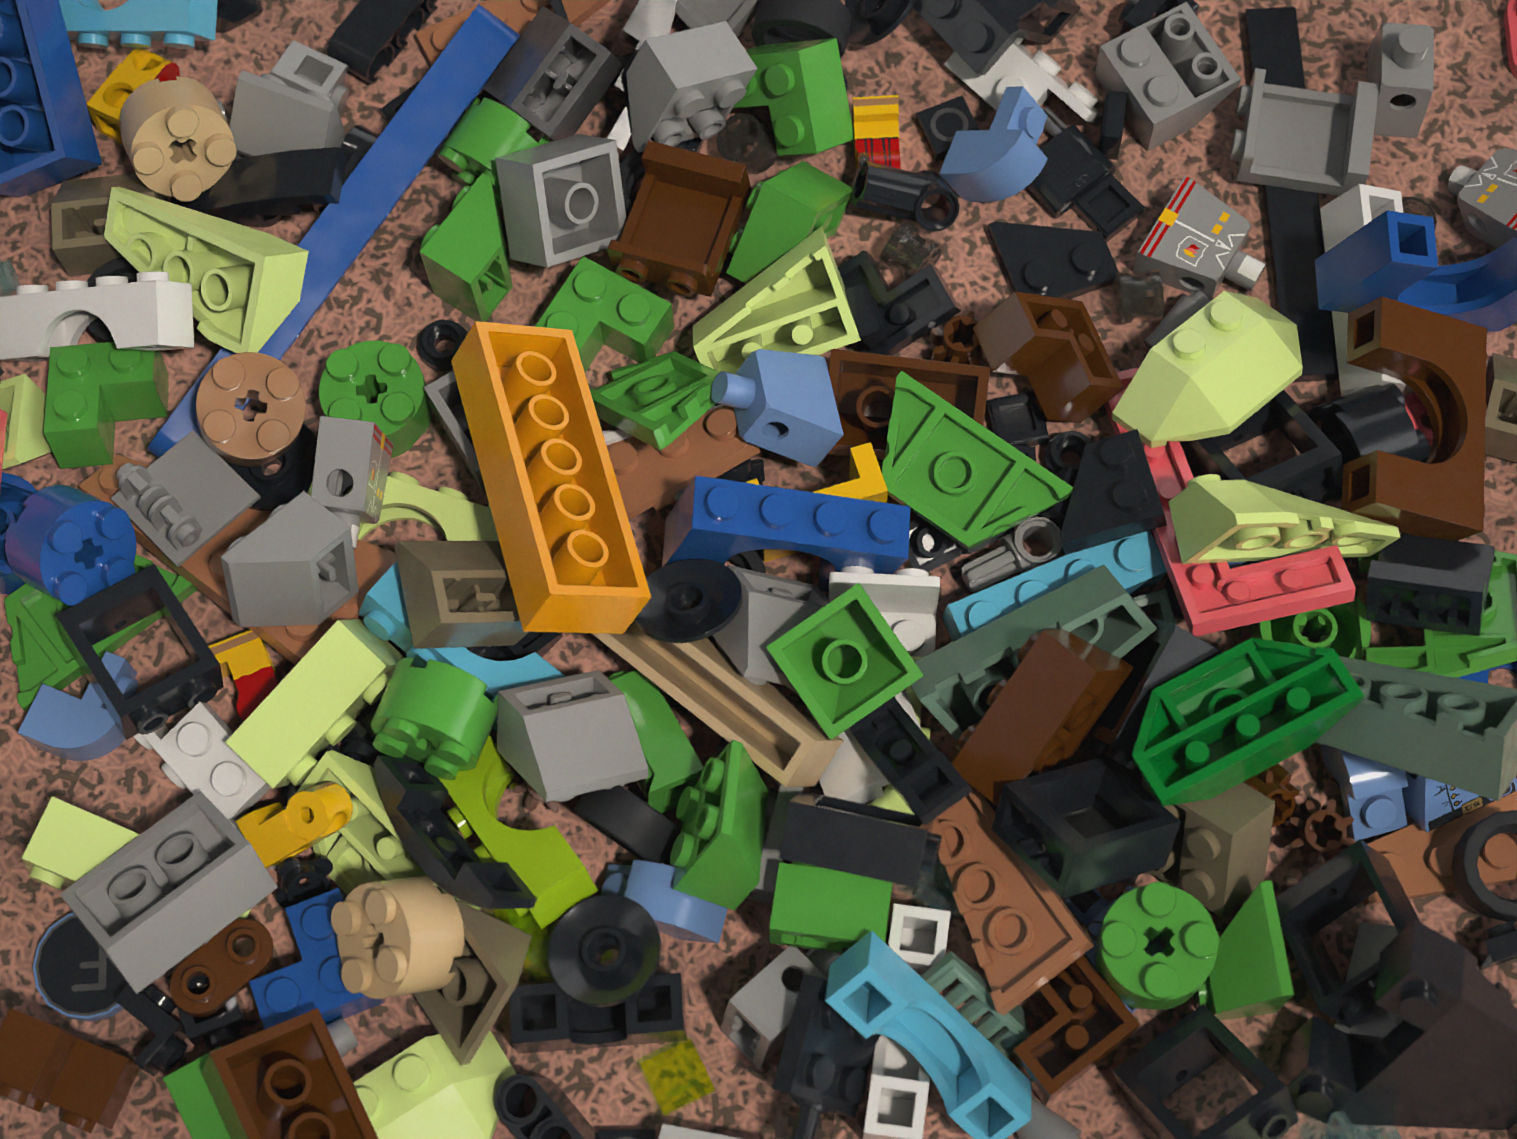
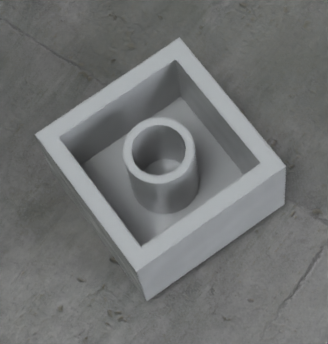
M577 134L495 158L509 252L512 260L542 267H551L606 249L610 240H620L627 219L616 140Z

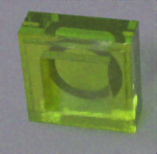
M692 1039L640 1063L665 1117L716 1092Z

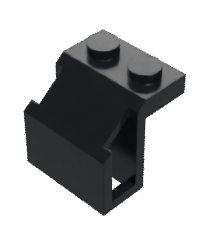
M916 0L913 5L914 9L976 74L984 76L1017 38L1048 44L1081 8L1075 0ZM1043 4H1046L1049 8L1061 11L1047 28L1031 14Z

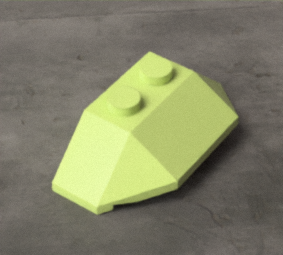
M1223 291L1150 349L1113 410L1112 420L1127 431L1138 429L1141 441L1150 448L1166 446L1167 441H1194L1230 434L1302 375L1303 365L1297 325L1257 297Z
M333 750L325 752L297 793L332 782L342 786L350 795L353 805L350 822L344 828L313 846L315 857L323 855L330 859L333 870L328 876L347 896L353 889L364 883L427 876L406 850L391 823L382 801L374 767ZM433 883L441 893H447L436 883ZM453 896V898L455 899V901H461V900H459V899H457L456 897ZM465 903V904H467V905H469V906H471V907H473V908H476V909H478V910L481 909V907H476V906H473V905H471V904Z
M491 1030L488 1032L470 1064L466 1065L459 1064L441 1035L437 1034L424 1037L353 1084L379 1139H492L500 1118L495 1106L497 1089L505 1079L515 1075L516 1071Z

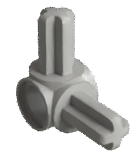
M1035 516L1025 520L1018 526L1016 531L1000 538L1001 547L962 566L961 575L965 585L975 594L1014 575H1020L1065 556L1060 540V529L1053 521L1045 517ZM1029 538L1038 539L1044 543L1048 554L1040 557L1033 556L1024 549L1022 541Z

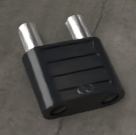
M1046 107L1043 108V111L1048 115L1044 129L1053 139L1040 148L1048 159L1039 175L1026 188L1055 218H1059L1072 208V203L1106 175L1109 173L1113 175L1116 171V166L1075 125L1067 127Z

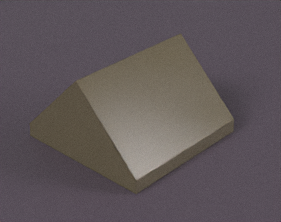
M456 901L462 916L465 936L462 957L454 958L449 973H456L451 982L443 988L413 994L459 1064L466 1065L470 1064L516 988L532 935L461 901Z

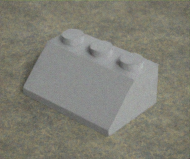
M199 791L61 892L60 896L135 993L138 994L153 981L161 978L169 969L198 947L210 941L214 935L246 911L255 907L263 898L277 889L278 886L247 839Z

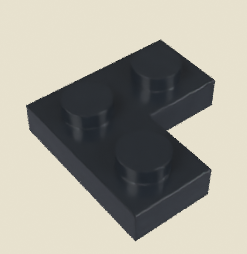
M865 250L838 267L845 289L862 283L863 286L866 285L875 297L890 340L887 346L871 351L861 339L857 344L862 352L893 356L930 332L932 328L938 327L961 312L938 268L932 264H929L891 290L872 255Z

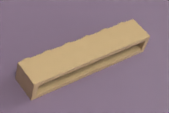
M635 619L624 634L591 633L729 743L731 740L743 743L751 760L785 787L815 786L844 741L839 736L830 741L812 715L768 681L766 685H756L742 677L737 672V667L728 655L716 646L715 640L711 637L689 643L662 642L646 635L638 627Z

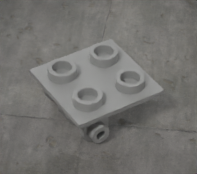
M192 430L148 468L142 465H134L133 463H126L121 466L116 474V478L119 480L118 487L120 491L112 496L111 500L120 509L126 511L132 522L179 567L261 497Z

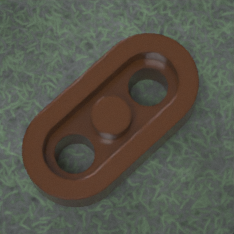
M239 919L233 921L214 935L210 941L203 944L174 970L170 980V993L176 1006L182 1012L194 1017L211 1015L223 1007L248 986L249 981L256 979L269 967L274 954V945L269 931L255 920ZM241 938L251 939L255 943L254 951L246 957L236 955L233 947L237 940ZM198 975L207 977L210 980V986L205 993L195 995L188 990V984L193 977Z

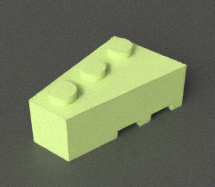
M822 226L693 325V347L701 364L719 372L725 371L735 374L748 356L758 349L821 355L830 352L831 349H838L861 341L845 293V286Z
M363 619L337 620L225 743L271 788L286 786L290 783L296 787L309 776L317 765L318 761L315 758L329 744L335 746L355 726L356 721L354 719L365 708L373 705L383 696L397 662L405 657L388 641L379 639L371 633L364 624Z

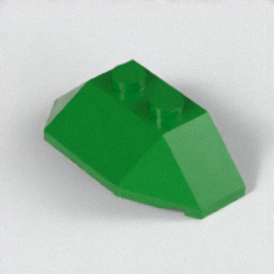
M1250 638L1152 690L1132 752V760L1161 807L1209 800L1310 747L1364 700L1365 695L1333 648L1317 646L1314 649L1294 643Z

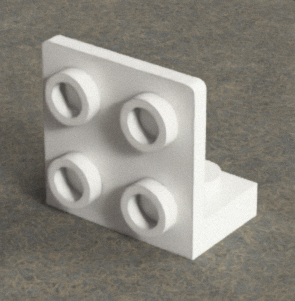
M847 566L842 568L841 572L829 573L830 601H833L860 583L910 656L925 657L935 651L936 613L940 577L928 576V572L915 568L900 569L896 571V574H874L872 569L863 566Z

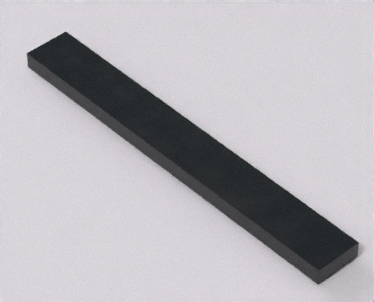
M1296 7L1246 9L1244 25L1251 81L1255 68L1266 69L1264 83L1306 89ZM1263 185L1276 310L1295 323L1298 331L1303 370L1302 375L1293 382L1337 380L1339 371L1332 311L1321 310L1318 305L1315 259L1325 253L1318 193Z

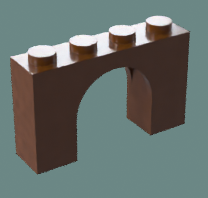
M1383 296L1348 313L1346 363L1397 378L1407 384L1418 395L1428 412L1432 425L1433 441L1430 456L1426 463L1376 450L1344 464L1342 510L1396 526L1399 532L1413 536L1459 541L1484 531L1485 417L1487 414L1486 367L1488 363L1486 352L1487 328Z

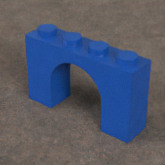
M1386 210L1315 259L1318 305L1321 310L1350 313L1383 296L1485 327L1487 332H1499L1517 322V236L1483 257L1463 263L1438 266L1433 217Z
M695 475L665 518L662 567L686 559H708L725 564L730 557L752 550H795L820 556L818 587L821 591L829 592L830 572H841V569L847 566H863L872 569L874 574H893L908 559L910 506Z

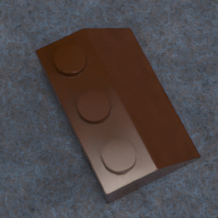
M831 349L828 372L844 435L826 456L850 458V448L871 442L877 461L883 462L894 402L896 377L901 371L983 426L990 367Z
M1064 629L1043 630L1042 633H1034L1020 649L1018 659L1021 663L1011 678L1001 680L988 696L986 704L990 708L979 724H972L959 738L955 747L959 754L952 762V765L965 781L998 807L1004 784L1065 767L1133 670L1131 665Z
M318 1008L209 1053L202 1075L231 1139H379Z

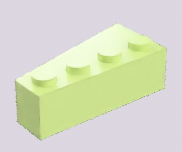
M52 796L22 856V860L30 872L29 877L53 889L60 890L62 885L69 887L140 834ZM252 909L246 911L236 920L248 919Z

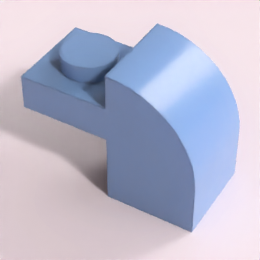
M1023 86L1006 87L990 130L956 131L939 174L962 199L970 202L1000 201L1019 193L1039 175L1048 159L1037 146L1048 115Z
M106 651L101 661L127 700L136 695L138 682L135 677L137 672L125 658ZM90 683L82 699L42 684L17 732L31 746L72 761H88L100 758L115 750L125 740Z
M1320 744L1325 768L1340 786L1344 817L1354 818L1353 823L1346 826L1349 835L1354 841L1407 827L1402 788L1408 787V781L1404 770Z
M633 860L632 866L608 865L601 895H618L637 902L651 915L659 932L670 937L685 941L719 943L728 908L673 890L676 867L642 860Z

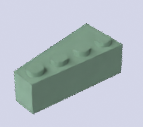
M1102 565L915 661L924 676L911 684V687L924 706L958 741L967 728L974 723L979 724L990 708L986 704L988 696L1001 680L1011 678L1021 663L1018 659L1020 649L1034 633H1042L1043 630L1064 629L1121 659L1157 628L1105 565Z
M1339 656L1364 693V700L1314 743L1328 745L1496 801L1501 799L1517 775V689Z

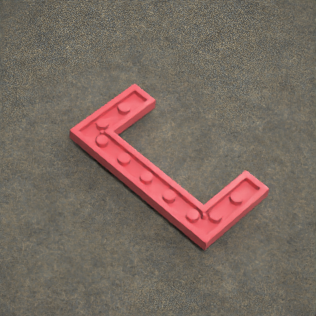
M1139 367L1117 372L1124 389L1104 404L1115 435L1128 432L1112 420V412ZM1167 441L1166 446L1150 448L1142 442L1167 522L1166 526L1152 529L1151 531L1191 634L1201 636L1354 601L1356 587L1338 545L1231 569L1227 562L1182 564L1169 501L1187 488V482L1194 477L1180 441Z

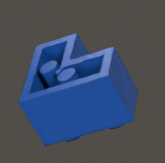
M339 888L285 908L303 961L249 981L264 1029L316 1008L319 1009L327 1025L340 1017L345 1019L385 1003L384 999H373L362 993H351L343 985L341 977L343 965L338 949V939L331 924L333 907L336 903L343 902L347 898Z

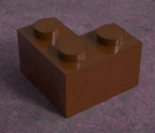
M1015 291L973 327L981 345L982 357L990 366L992 372L1027 376L1036 394V404L1042 413L1045 414L1047 420L1081 423L1124 389L1083 301Z
M1082 955L1030 995L1049 1022L1017 1046L1009 1060L1031 1080V1088L1046 1105L1130 1038L1140 1023L1088 959Z
M9 1008L0 1027V1096L37 1112H41L45 1102L64 1110L59 1121L88 1133H92L96 1123L112 1130L140 1067L127 1057L77 1038L55 1025Z

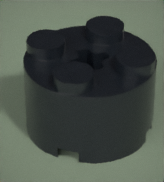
M1395 384L1374 385L1359 389L1316 406L1308 414V417L1342 453L1343 465L1376 450L1419 462L1427 460L1430 456L1428 440L1420 430L1414 428L1412 420L1405 409L1403 394Z

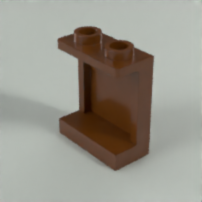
M648 140L641 157L645 176L620 240H610L607 248L613 270L619 276L634 283H644L648 280L666 285L669 290L679 295L693 296L696 293L711 297L751 192L747 167L744 164Z

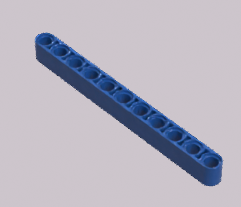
M481 4L473 10L342 185L339 203L328 204L298 244V247L309 251L300 301L258 353L269 355L281 361L521 35ZM221 347L147 448L150 453L160 458L192 430L202 438L196 424L195 415L199 386L207 372L220 359L237 353ZM246 399L244 405H236L235 408L244 411L252 399Z

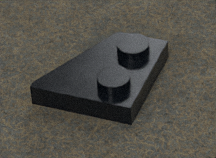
M996 221L988 224L987 231L1013 292L1072 299L1119 283L1120 272L1102 232Z
M1138 429L1085 444L1060 534L1065 555L1166 526L1167 522Z

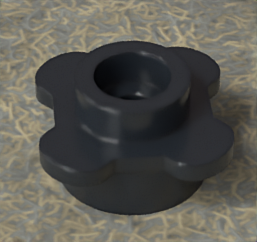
M319 855L313 860L298 861L294 857L283 860L278 866V873L282 879L281 888L275 893L277 903L287 908L331 891V885L327 878V875L333 870L330 859ZM302 879H309L307 882L299 884Z

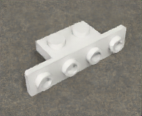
M1017 38L985 76L976 74L955 51L944 64L996 111L1006 87L1023 86L1039 106L1053 92L1084 120L1098 124L1102 119V114L1093 107L1098 99L1077 81H1074L1071 86L1064 82L1057 75L1062 69L1061 66L1040 49L1035 54H1032L1021 44L1022 38Z
M199 702L171 730L164 724L152 733L145 735L139 733L133 736L142 746L149 750L154 748L162 757L165 763L161 768L174 784L182 789L187 787L193 795L201 791L240 833L241 831L236 821L242 818L271 788L225 743L231 737L233 731L207 703ZM279 864L267 869L275 870Z

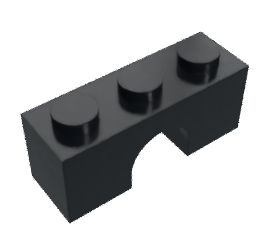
M681 973L654 975L645 988L637 995L620 1004L606 1007L588 1006L579 1003L564 993L556 982L517 985L509 998L511 1044L519 1054L688 1041L685 991Z

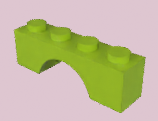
M489 735L475 768L467 771H458L455 780L439 778L449 791L447 796L455 805L447 813L465 839L472 834H475L479 839L481 845L474 849V852L482 862H508L538 899L534 907L514 910L519 917L530 912L542 930L598 890L584 864L555 825L538 830H518L503 825L498 821L500 800L515 775L506 759L497 751V745Z

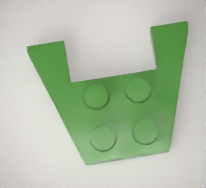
M1495 550L1480 636L1422 628L1423 646L1366 648L1365 661L1455 678L1517 661V555ZM1380 551L1370 557H1357L1358 574L1369 573L1371 560L1378 561Z

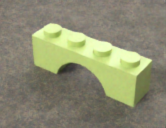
M396 471L390 472L387 477L378 523L360 522L358 539L362 540L370 531L387 522L415 520L433 527L447 541L499 542L489 504L486 507L470 502L465 494L452 488L440 487L438 491L419 486L420 483L415 478ZM312 483L307 493L310 496L312 491ZM352 488L348 489L344 496L349 494Z

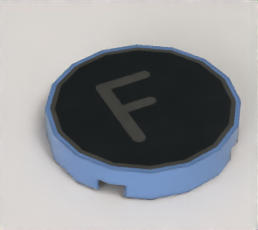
M69 913L50 926L37 945L33 962L36 989L47 1005L69 1019L88 1022L112 1017L124 1009L114 1000L127 986V981L110 962L75 914Z

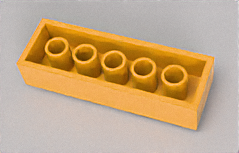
M475 321L451 363L523 632L624 634L651 599V594L573 332L567 329Z

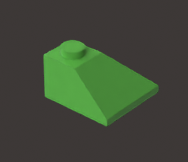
M860 583L766 646L830 741L924 676Z
M1272 880L1262 881L1258 884L1219 938V947L1213 969L1194 994L1197 1008L1204 1004L1219 1020L1273 1014L1294 995Z

